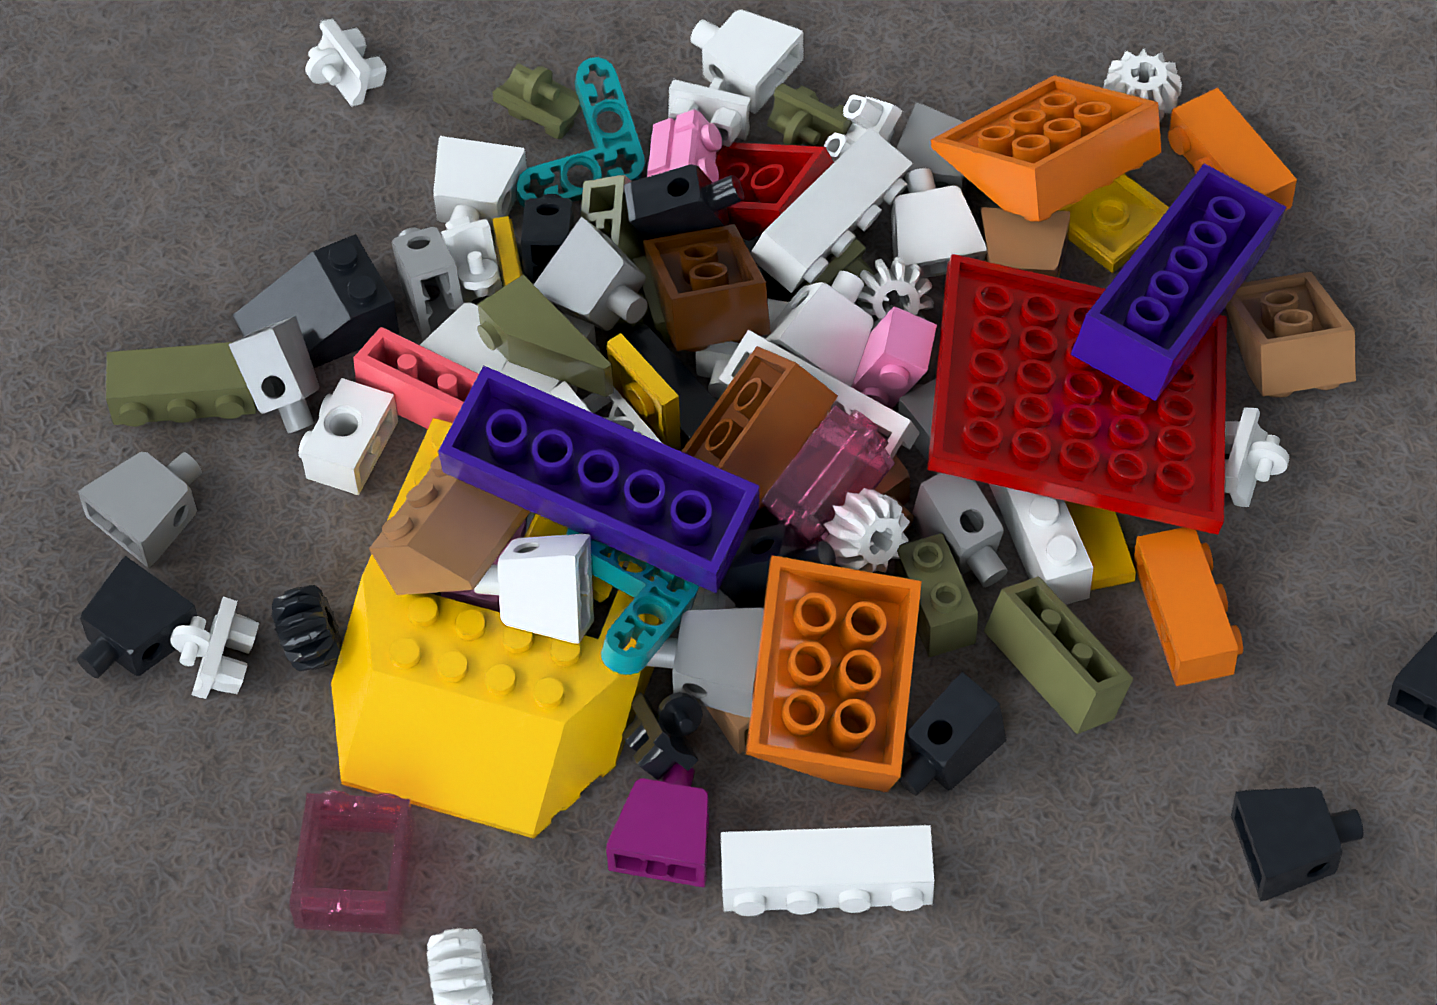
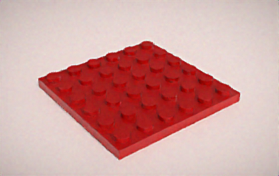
M951 254L946 272L927 470L1218 535L1224 523L1227 316L1219 315L1167 387L1158 399L1154 401L1071 355L1086 314L1106 289Z

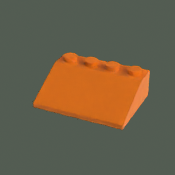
M1054 75L932 138L931 148L1004 211L1024 216L1028 221H1044L1049 219L1052 213L1069 204L1081 201L1083 196L1099 187L1110 185L1117 177L1130 170L1141 168L1144 162L1161 154L1158 102Z
M772 555L769 563L746 754L836 784L888 792L901 777L922 581Z

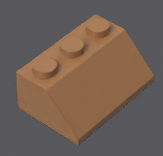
M437 456L432 461L430 470L420 483L408 492L407 500L397 513L385 522L382 532L370 546L369 550L396 595L474 590L531 511L443 473L440 458Z

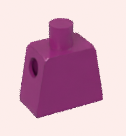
M676 762L662 777L661 781L645 778L635 781L607 841L608 871L705 888L707 879L709 798L706 790L692 787L695 774L693 767L687 771Z

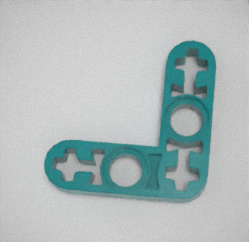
M592 57L583 61L577 69L574 81L575 90L595 149L532 166L524 170L519 176L516 186V198L524 208L526 200L537 198L534 193L526 194L525 192L529 189L530 180L537 179L539 185H547L554 182V172H559V182L564 193L558 194V185L546 188L544 195L557 194L573 202L581 200L583 188L572 185L568 180L567 173L572 167L581 165L591 171L593 180L601 179V167L597 162L599 159L603 161V168L616 164L617 155L623 154L626 161L634 160L635 162L632 164L629 174H624L622 168L607 170L606 178L626 175L633 182L641 177L645 165L644 153L616 70L606 59ZM590 71H595L598 77L606 76L602 84V93L605 100L594 106H591L590 103L597 102L598 94L593 83L585 84ZM605 111L615 112L620 116L623 126L615 133L604 132L597 124V117Z
M568 528L566 535L581 533ZM590 538L592 575L634 597V600L609 628L601 650V659L609 669L619 674L631 675L638 673L644 669L664 642L679 626L682 614L692 609L699 586ZM624 561L632 562L640 566L643 571L637 573L629 572L621 568L618 563ZM644 613L657 616L663 624L657 626L646 624L640 620L638 615ZM631 637L637 641L635 648L630 647L627 651L623 650L629 644Z

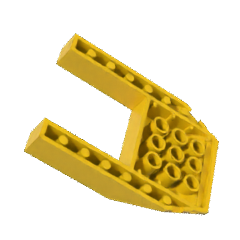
M435 418L432 419L387 521L397 513L407 500L408 492L417 486L430 470V465L439 456L438 450L453 423ZM371 554L362 574L331 682L342 785L534 839L551 824L552 818L558 812L567 810L580 798V793L599 776L603 778L617 765L625 744L622 734L636 716L631 703L640 692L645 693L654 667L645 666L640 672L631 675L619 674L604 664L601 659V650L609 628L634 600V597L618 589L599 639L584 635L579 644L506 626L500 619V612L430 593L396 595ZM629 562L626 571L633 573L643 571L640 566ZM644 613L638 615L640 620L646 624L655 626L663 624L657 616ZM631 637L629 644L623 650L627 651L630 647L635 648L637 641Z

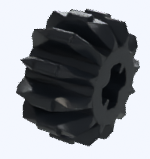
M316 585L298 586L284 591L283 595L273 599L271 616L275 623V631L278 634L280 645L285 651L287 660L291 661L292 667L299 672L310 669L317 670L330 665V662L338 659L342 649V639L338 630L339 626L336 623L334 611L331 610L328 599L323 595L320 588Z

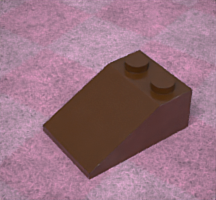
M735 224L643 241L666 327L677 351L698 352L709 348L713 344L730 341L740 343L748 330L759 336L771 334L766 281Z

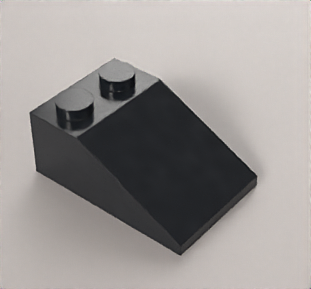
M356 234L311 252L233 314L234 321L243 336L296 316L313 368L360 350L380 327L395 334L399 333L394 299Z

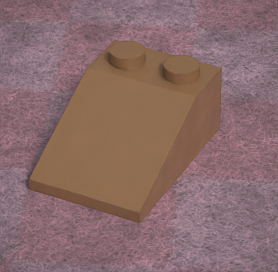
M1312 272L1244 282L1225 306L1248 375L1263 397H1287L1294 391L1312 388L1330 390L1342 383L1356 381L1355 329Z

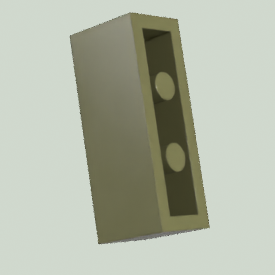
M232 342L107 352L106 401L113 425L124 424L136 427L144 425L146 422L172 420L178 423H185L195 418L221 417L234 419L244 414H256V404L229 347V344Z
M1039 576L1002 589L984 629L987 636L1076 734L1114 720L1133 681V677Z

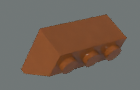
M756 346L681 452L759 485V510L772 498L774 486L786 469L794 466L800 459L803 445L813 431L827 421L831 413V406L838 395L796 362Z

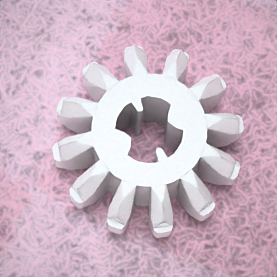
M1144 48L1139 56L1125 51L1121 61L1113 60L1108 70L1107 79L1104 80L1105 89L1158 102L1159 124L1164 117V113L1172 114V109L1176 108L1182 87L1180 76L1177 75L1176 63L1165 62L1162 52L1153 57L1148 56Z
M895 257L891 269H888L882 259H877L875 266L878 273L873 276L869 271H861L860 277L867 286H864L857 298L861 302L857 306L872 316L873 326L871 332L894 306L923 319L925 318L919 310L933 307V300L924 295L932 289V284L928 278H920L922 270L917 264H913L905 269L903 259ZM896 290L899 302L890 305L886 294Z
M866 488L859 494L847 492L845 505L833 506L836 515L832 521L824 524L830 533L824 541H827L832 546L836 556V564L840 567L871 573L874 571L886 572L888 560L900 559L897 550L901 544L909 541L903 531L910 521L902 513V507L898 505V502L887 495H882L875 490H868Z
M456 928L431 936L427 944V958L434 1003L436 1005H492L493 989L489 959L486 953V945L483 943L482 935L477 929L463 930L462 928Z

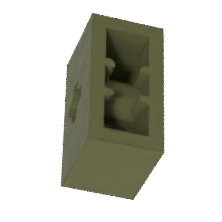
M943 533L900 545L897 550L900 559H895L894 576L922 581L917 631L928 657L976 644L978 611Z

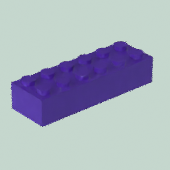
M1204 163L1088 311L1071 355L1156 401L1269 248L1286 210V206Z
M484 365L438 450L443 473L578 533L590 534V538L714 593H717L759 508V485Z

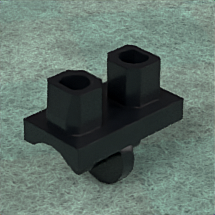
M640 692L631 703L637 717L627 726L622 734L625 742L636 751L633 755L635 761L658 781L676 762L689 771L697 763L698 758L685 736L694 732L700 725L703 716L701 705L694 696L688 693L677 692L666 697L659 705L658 712H655L648 698Z

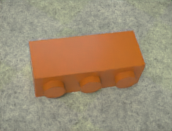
M1215 88L1172 109L1168 141L1173 151L1178 155L1183 154L1194 167L1195 174L1205 163L1286 206V210L1292 207L1297 179L1219 88Z
M1185 527L1137 536L1133 564L1175 686L1234 675L1237 657L1243 654V641L1238 626H1230L1227 618L1228 600L1224 586L1221 583L1215 584L1211 573L1213 571V558L1208 543H1201L1197 531Z

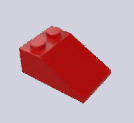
M732 143L729 147L722 145L721 149L716 151L715 164L718 169L719 180L734 174L739 179L744 190L745 199L727 207L730 225L735 224L743 239L749 241L755 236L762 235L764 230L834 163L826 147Z

